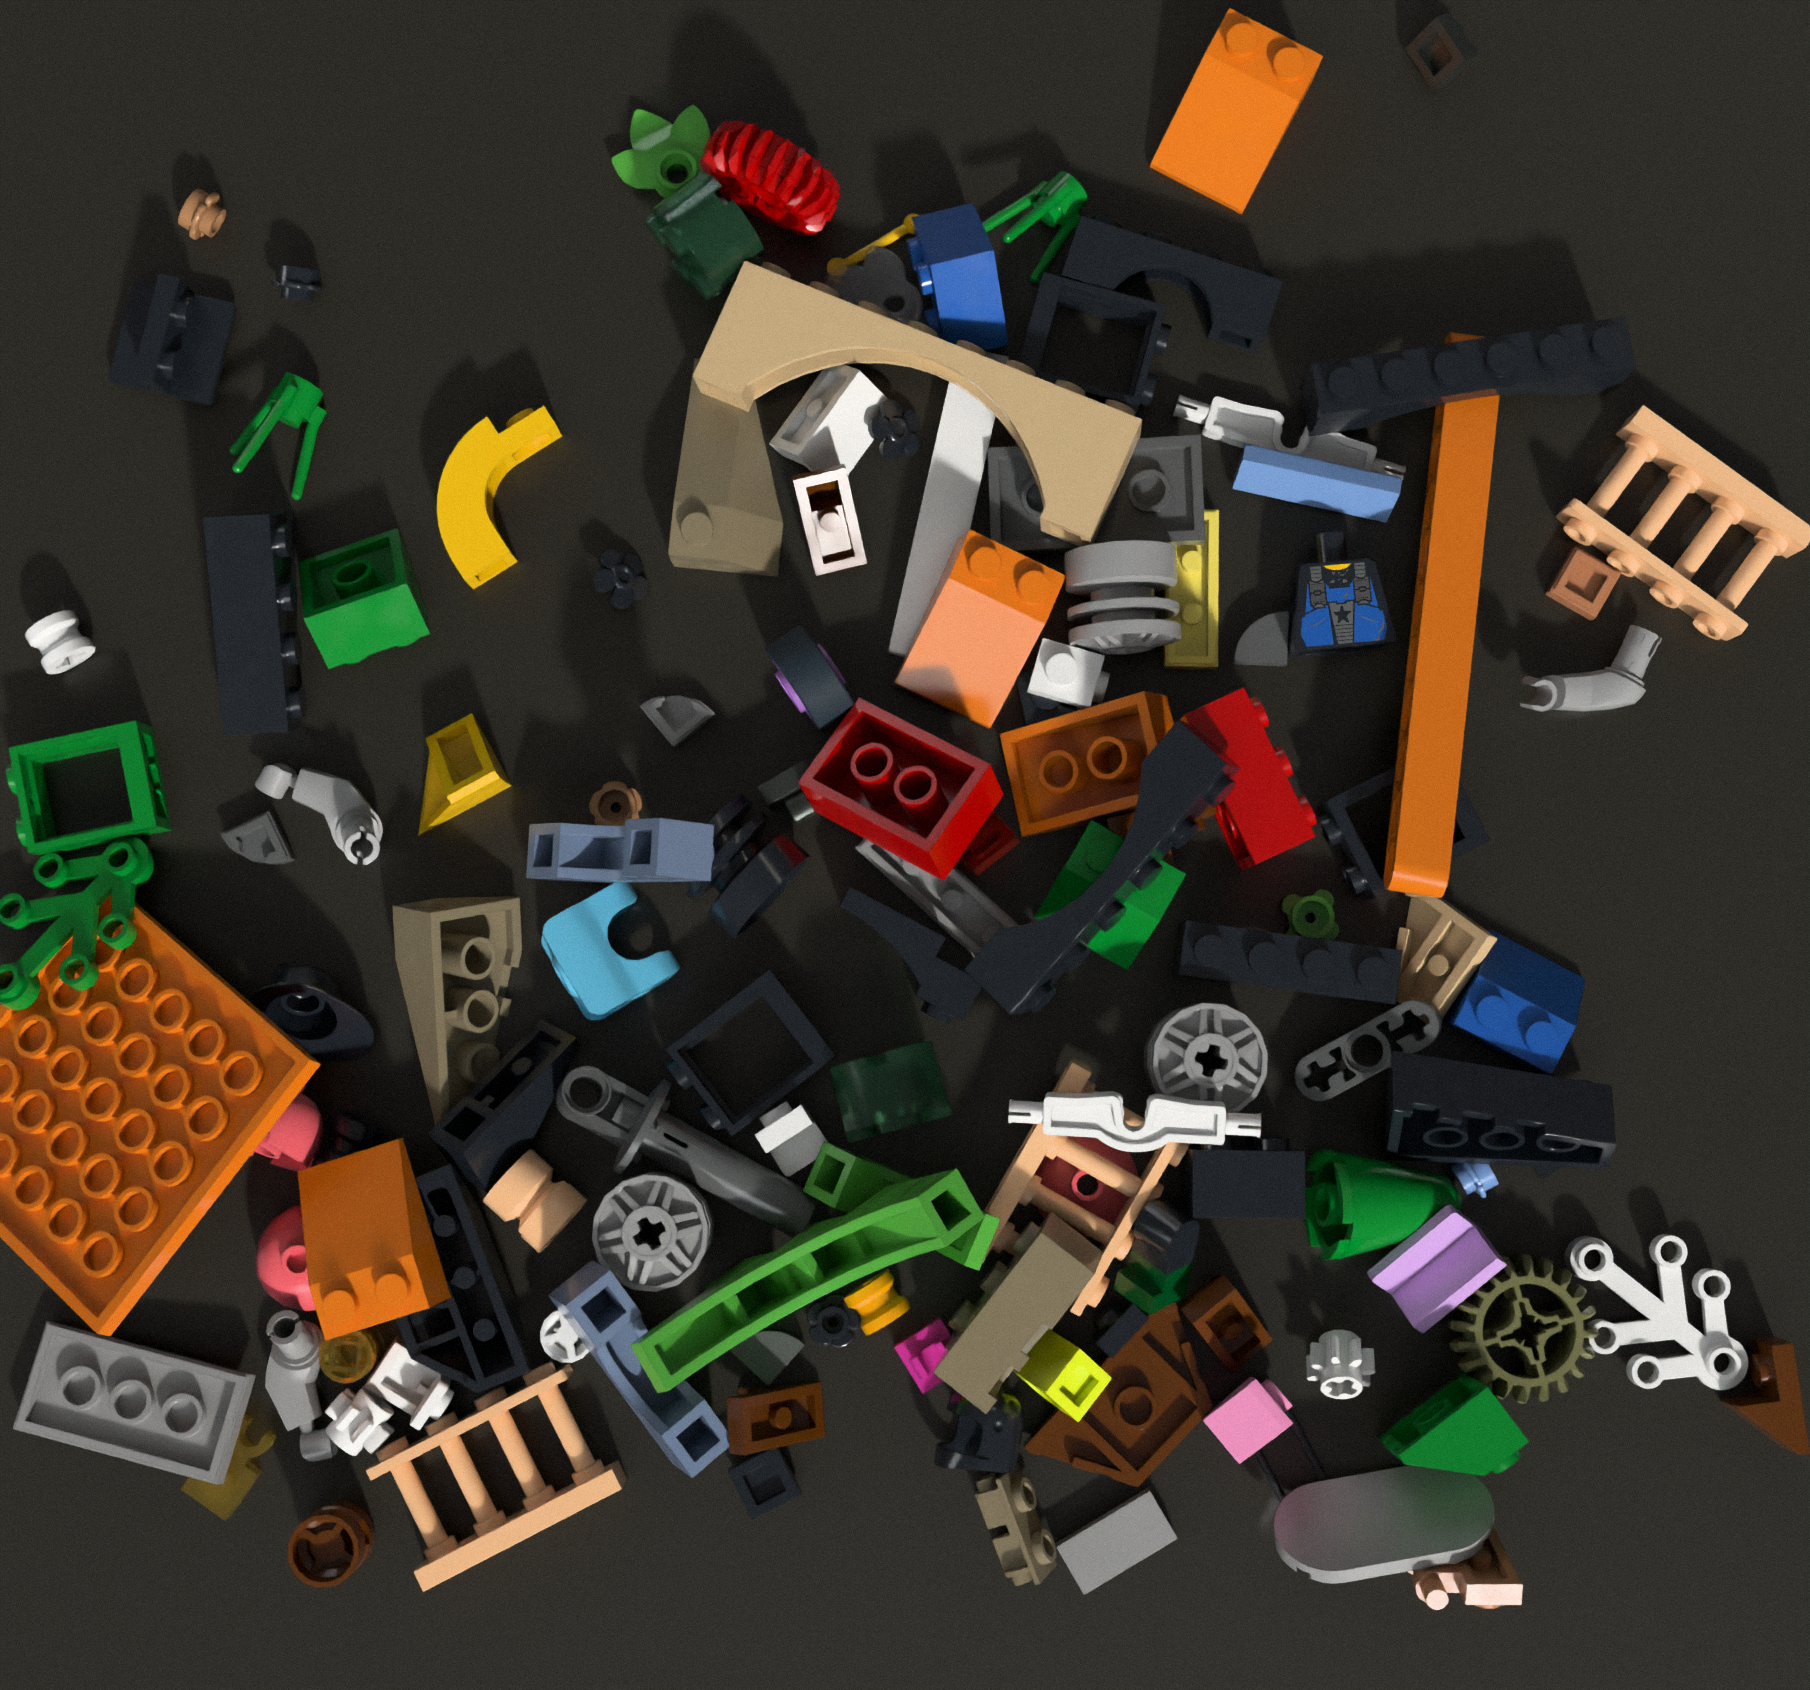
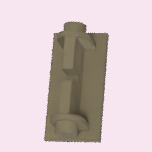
M1017 1462L1016 1470L1013 1473H1002L998 1478L995 1473H991L977 1479L975 1482L978 1490L974 1495L988 1530L1006 1525L1009 1533L996 1536L992 1540L1005 1577H1012L1015 1586L1023 1585L1032 1580L1035 1585H1038L1057 1566L1055 1561L1056 1547L1049 1531L1043 1529L1036 1511V1494L1033 1485L1028 1478L1023 1477Z

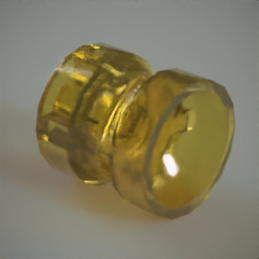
M373 1326L326 1341L324 1339L318 1352L319 1365L323 1373L331 1380L342 1384L353 1383L374 1371L384 1355V1341L379 1331Z

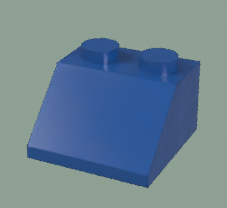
M1488 929L1487 931L1498 939L1443 1017L1442 1025L1532 1073L1552 1075L1576 1028L1585 979Z

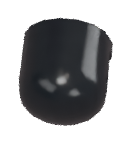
M1000 1387L996 1396L997 1401L988 1413L985 1414L955 1390L949 1398L946 1409L958 1414L956 1431L951 1441L937 1443L934 1457L935 1465L948 1469L981 1470L999 1473L1015 1472L1025 1419L1024 1408L1019 1398L1011 1391Z

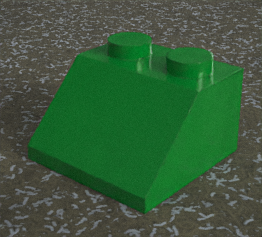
M399 528L298 562L303 619L328 669L342 664L358 663L371 654L394 646L410 645L420 637L430 634L426 605Z
M1091 820L1085 827L1034 918L1041 919L1054 914L1079 898L1102 876L1119 852L1124 838ZM1162 860L1159 863L1163 866V869L1158 877L1144 890L1140 891L1136 888L1123 903L1127 910L1120 921L1106 932L1100 930L1088 944L1093 952L1125 970L1129 969L1154 931L1186 876L1185 873Z
M1464 1372L1458 1374L1377 1437L1382 1445L1405 1465L1486 1476L1491 1471L1494 1474H1498L1511 1467L1521 1456L1518 1450L1529 1442L1491 1390Z

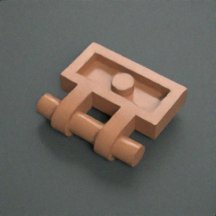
M1494 1527L1491 1535L1484 1541L1483 1548L1474 1556L1456 1563L1408 1571V1573L1413 1575L1412 1585L1417 1596L1434 1610H1440L1448 1604L1449 1598L1447 1593H1460L1465 1605H1475L1484 1609H1495L1501 1605H1522L1523 1583Z

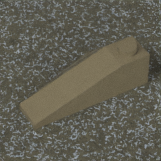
M695 358L694 360L693 374L700 359ZM692 374L673 502L668 549L669 558L674 567L778 577L784 524L756 401H753L749 412L710 397L700 392Z
M520 897L436 898L392 906L395 959L435 1125L498 1063L500 1052L496 1048L495 1043L501 1016L508 1017L511 999L505 998L512 967H519L522 953Z

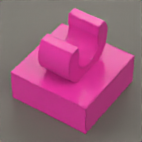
M940 1316L894 1345L896 1352L922 1394L943 1382L933 1371L952 1335Z

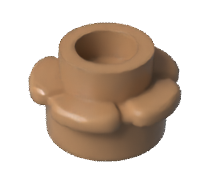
M198 188L191 193L184 203L179 214L178 224L190 231L189 237L193 240H197L204 235L213 237L221 228L226 217V210L221 208L219 194L216 192L208 194Z
M611 781L604 784L600 791L593 794L589 809L591 814L595 815L596 825L625 826L626 819H639L638 812L642 809V799L635 789H628L625 783ZM614 803L621 805V810L618 813H614L611 810V806Z

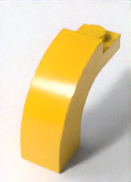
M545 406L536 411L528 408L517 413L506 423L507 429L501 433H498L489 418L485 417L473 426L458 442L443 469L437 494L438 526L444 546L452 562L473 590L518 562L495 523L493 511L494 498L500 482L513 467L562 437Z

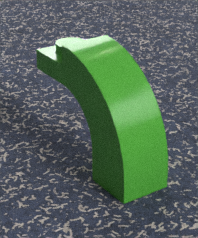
M824 1141L803 1192L835 1209L850 1213L886 1186L917 1178ZM981 1210L985 1217L947 1247L935 1251L964 1266L979 1271L1000 1218Z

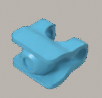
M630 882L613 883L589 898L553 916L543 927L541 944L552 962L557 976L567 992L573 997L583 1016L593 1022L607 1018L674 976L680 968L673 953L669 950L657 952L641 960H627L619 956L611 948L607 938L609 925L617 917L626 913L637 899V893Z

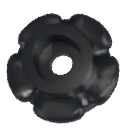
M277 265L276 281L271 280L270 282L272 286L281 287L280 298L313 302V291L322 292L324 289L323 286H319L320 270Z
M829 1294L825 1296L823 1301H815L810 1306L807 1313V1322L811 1325L809 1334L817 1344L821 1346L830 1344L834 1348H841L848 1345L854 1339V1330H857L860 1326V1315L856 1309L847 1306L843 1299L844 1296ZM835 1316L838 1318L839 1323L837 1326L832 1327L828 1324V1319Z

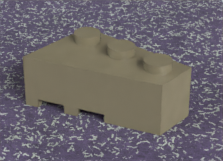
M1050 1212L1039 1227L1031 1221L1023 1229L1011 1247L1017 1254L1007 1266L1000 1260L997 1261L979 1286L985 1291L975 1304L966 1299L948 1323V1326L954 1332L933 1373L985 1414L988 1413L997 1401L996 1396L1005 1379L1014 1369L1018 1372L1022 1369L1030 1358L1027 1353L1048 1328L1053 1329L1094 1276L1104 1253L1052 1212Z

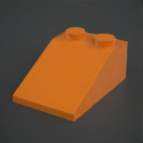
M1229 8L1193 76L1154 155L1150 168L1242 215L1306 95L1323 56Z
M969 529L956 541L893 684L988 729L991 728L1046 624L1066 575Z
M1142 691L999 734L1022 837L1086 825L1091 820L1100 822L1135 812L1140 792L1142 761L1174 725L1168 696Z
M403 1138L297 1171L308 1284L325 1341L431 1308L451 1298Z

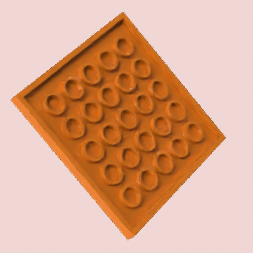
M112 894L99 907L98 926L105 916L111 914ZM136 902L134 903L133 922L137 926V937L129 947L122 950L113 949L99 938L97 931L95 963L99 968V977L91 988L85 991H77L60 979V966L68 956L72 955V936L37 973L41 989L32 1005L19 1011H13L2 1004L0 1005V1238L97 1334L111 1336L321 1065ZM123 925L118 926L114 930L113 938L120 934ZM84 966L76 971L74 979L83 973Z

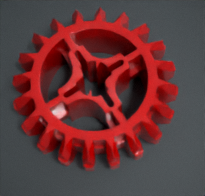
M742 120L723 121L721 126L710 136L703 149L704 154L699 163L704 177L708 179L711 186L719 190L724 198L734 202L737 208L744 209L754 217L770 225H775L785 232L791 230L797 235H816L818 231H822L827 221L830 222L837 209L836 203L841 195L839 192L840 186L837 180L834 179L831 171L822 167L819 159L807 154L805 148H799L791 143L789 138L784 139L776 135L771 129L764 130L755 123L746 124Z

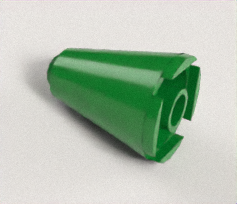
M1335 1150L1314 1152L1306 1166L1305 1171L1315 1172L1312 1187H1305V1219H1303L1310 1246H1321L1323 1250L1318 1255L1321 1260H1339L1401 1243L1445 1206L1452 1205L1458 1211H1461L1460 1193L1444 1175Z

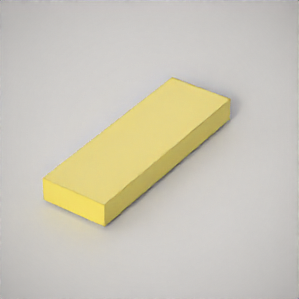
M1204 509L1205 544L1176 546L1178 582L1175 586L1164 590V598L1179 602L1180 611L1177 615L1163 620L1180 623L1182 638L1178 642L1163 646V669H1217L1219 510Z

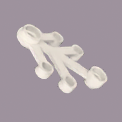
M1661 1234L1656 1236L1650 1243L1649 1253L1657 1265L1661 1300L1613 1263L1612 1250L1603 1240L1591 1236H1580L1568 1244L1565 1250V1263L1573 1275L1587 1281L1600 1280L1647 1318L1645 1320L1611 1323L1603 1319H1595L1589 1322L1588 1326L1597 1329L1607 1327L1610 1331V1340L1603 1346H1597L1594 1338H1584L1586 1345L1590 1349L1600 1354H1610L1616 1351L1620 1345L1674 1339L1691 1353L1660 1359L1644 1353L1634 1355L1626 1366L1627 1376L1632 1383L1645 1389H1652L1660 1385L1663 1380L1696 1376L1704 1385L1710 1388L1727 1390L1735 1387L1743 1380L1748 1369V1357L1743 1346L1728 1336L1724 1300L1730 1293L1731 1284L1729 1278L1723 1272L1704 1268L1694 1275L1692 1288L1696 1296L1701 1298L1704 1335L1688 1323L1681 1265L1685 1262L1688 1252L1686 1244L1682 1239L1669 1234ZM1671 1241L1675 1245L1676 1254L1673 1259L1665 1261L1661 1257L1660 1250L1665 1242ZM1595 1249L1600 1254V1263L1596 1268L1588 1269L1584 1263V1257L1588 1251ZM1714 1275L1718 1279L1719 1288L1713 1295H1707L1704 1291V1282L1709 1276ZM1726 1353L1729 1358V1365L1725 1371L1717 1372L1714 1368V1360L1717 1355ZM1649 1361L1653 1366V1374L1648 1380L1641 1381L1637 1374L1638 1367L1641 1363Z

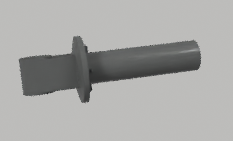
M581 1066L572 1070L558 1086L555 1098L556 1105L565 1118L620 1147L613 1166V1171L619 1175L623 1173L631 1160L634 1161V1165L644 1156L791 1238L801 1233L811 1218L818 1199L803 1192V1187L667 1113L670 1100L665 1101L671 1087L670 1082L663 1079L647 1097L598 1068ZM578 1081L589 1083L597 1094L595 1106L583 1108L576 1105L570 1097L571 1084Z

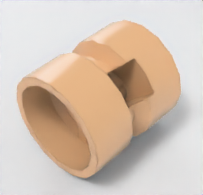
M530 1149L500 1178L486 1195L483 1202L505 1222L518 1218L520 1220L518 1230L522 1234L521 1237L540 1253L581 1210L587 1199L565 1181L553 1183L551 1180L554 1169L533 1149Z

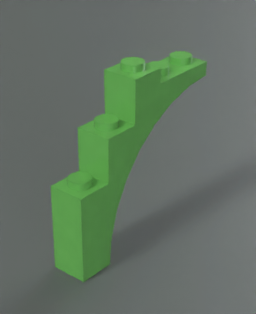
M957 1168L886 1186L849 1214L813 1223L774 1252L742 1259L704 1286L705 1291L631 1343L630 1346L657 1393L668 1392L706 1364L777 1320L877 1270L919 1254L945 1248L985 1217Z

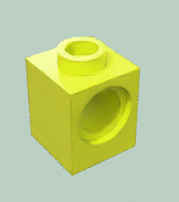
M1050 1329L1043 1334L1027 1353L1030 1358L1019 1372L1015 1369L1013 1370L1043 1399L1077 1422L1081 1420L1112 1379L1079 1347Z

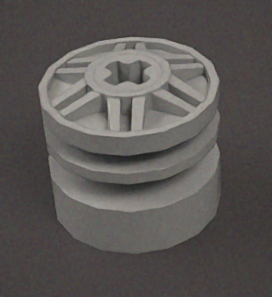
M1129 540L1090 544L1065 552L1064 573L1066 575V592L1073 595L1090 597V601L1071 607L1067 611L1068 621L1084 624L1069 630L1068 639L1070 646L1087 651H1097L1102 654L1119 655L1145 652L1155 647L1180 641L1182 638L1181 624L1176 621L1163 620L1177 615L1180 611V603L1173 599L1155 597L1154 594L1155 592L1173 587L1178 582L1176 546L1160 541Z
M1198 1003L1172 1010L1154 1025L1145 1043L1143 1067L1150 1088L1155 1094L1191 1100L1220 1101L1225 1103L1226 1113H1237L1257 1097L1267 1076L1268 1052L1261 1032L1245 1014L1225 1004ZM1211 1045L1214 1047L1213 1056L1221 1059L1218 1069H1209L1206 1076L1202 1075L1203 1065L1195 1062V1056L1197 1052H1207Z
M653 1169L622 1181L605 1195L594 1216L592 1242L599 1263L610 1269L619 1283L633 1290L657 1292L680 1284L703 1262L713 1243L715 1217L709 1198L699 1186L672 1171ZM647 1217L651 1224L662 1222L665 1231L659 1236L661 1245H657L653 1239L643 1241L640 1238L639 1232L645 1228L643 1218Z

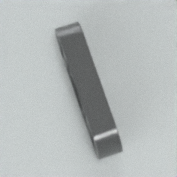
M1422 999L1406 1001L1306 1055L1299 1061L1295 1069L1297 1088L1305 1097L1311 1100L1325 1101L1390 1067L1392 1051H1395V1046L1389 1033L1380 1024L1388 1021L1391 1032L1407 1023L1408 1017L1405 1012L1410 1009L1416 1016L1425 1013L1429 1018L1430 1023L1423 1028L1426 1037L1420 1039L1416 1033H1410L1396 1042L1404 1049L1402 1051L1404 1053L1414 1054L1435 1042L1441 1033L1442 1018L1438 1009L1430 1002ZM1372 1035L1381 1042L1383 1056L1376 1065H1364L1356 1059L1353 1046L1359 1036ZM1341 1047L1342 1058L1346 1066L1356 1076L1349 1079L1347 1069H1344L1328 1079L1330 1089L1326 1090L1321 1083L1313 1086L1308 1079V1076L1314 1073L1312 1063L1316 1061L1322 1068L1340 1060L1341 1058L1334 1053V1049Z

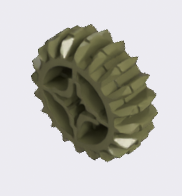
M1520 1253L1514 1267L1509 1257L1501 1255L1507 1266L1472 1293L1467 1301L1464 1300L1455 1307L1464 1311L1462 1318L1448 1319V1328L1463 1332V1336L1455 1338L1449 1343L1450 1348L1455 1352L1469 1351L1458 1363L1460 1369L1466 1373L1477 1370L1474 1379L1486 1386L1492 1383V1393L1495 1397L1503 1400L1512 1391L1514 1400L1520 1404H1525L1529 1398L1530 1390H1532L1536 1399L1541 1402L1548 1401L1550 1394L1549 1383L1557 1391L1565 1393L1569 1387L1563 1375L1568 1372L1577 1378H1582L1584 1371L1575 1364L1579 1356L1586 1359H1593L1595 1357V1352L1592 1349L1583 1346L1584 1338L1592 1339L1599 1335L1597 1328L1583 1325V1320L1591 1318L1596 1314L1595 1307L1589 1304L1577 1305L1584 1298L1587 1290L1579 1284L1568 1287L1572 1273L1564 1268H1560L1553 1273L1552 1260L1541 1257L1534 1266L1530 1255ZM1519 1285H1539L1553 1298L1558 1309L1553 1311L1545 1309L1534 1311L1529 1298L1522 1295ZM1503 1292L1504 1294L1499 1296L1501 1301L1500 1315L1495 1321L1483 1325L1489 1306ZM1520 1317L1533 1322L1531 1327L1524 1329L1525 1339L1512 1334L1513 1330L1521 1327ZM1561 1331L1560 1339L1554 1352L1546 1360L1544 1353L1546 1340L1551 1335ZM1497 1345L1501 1348L1512 1346L1516 1357L1523 1361L1525 1370L1509 1371L1501 1369L1492 1360L1486 1347Z

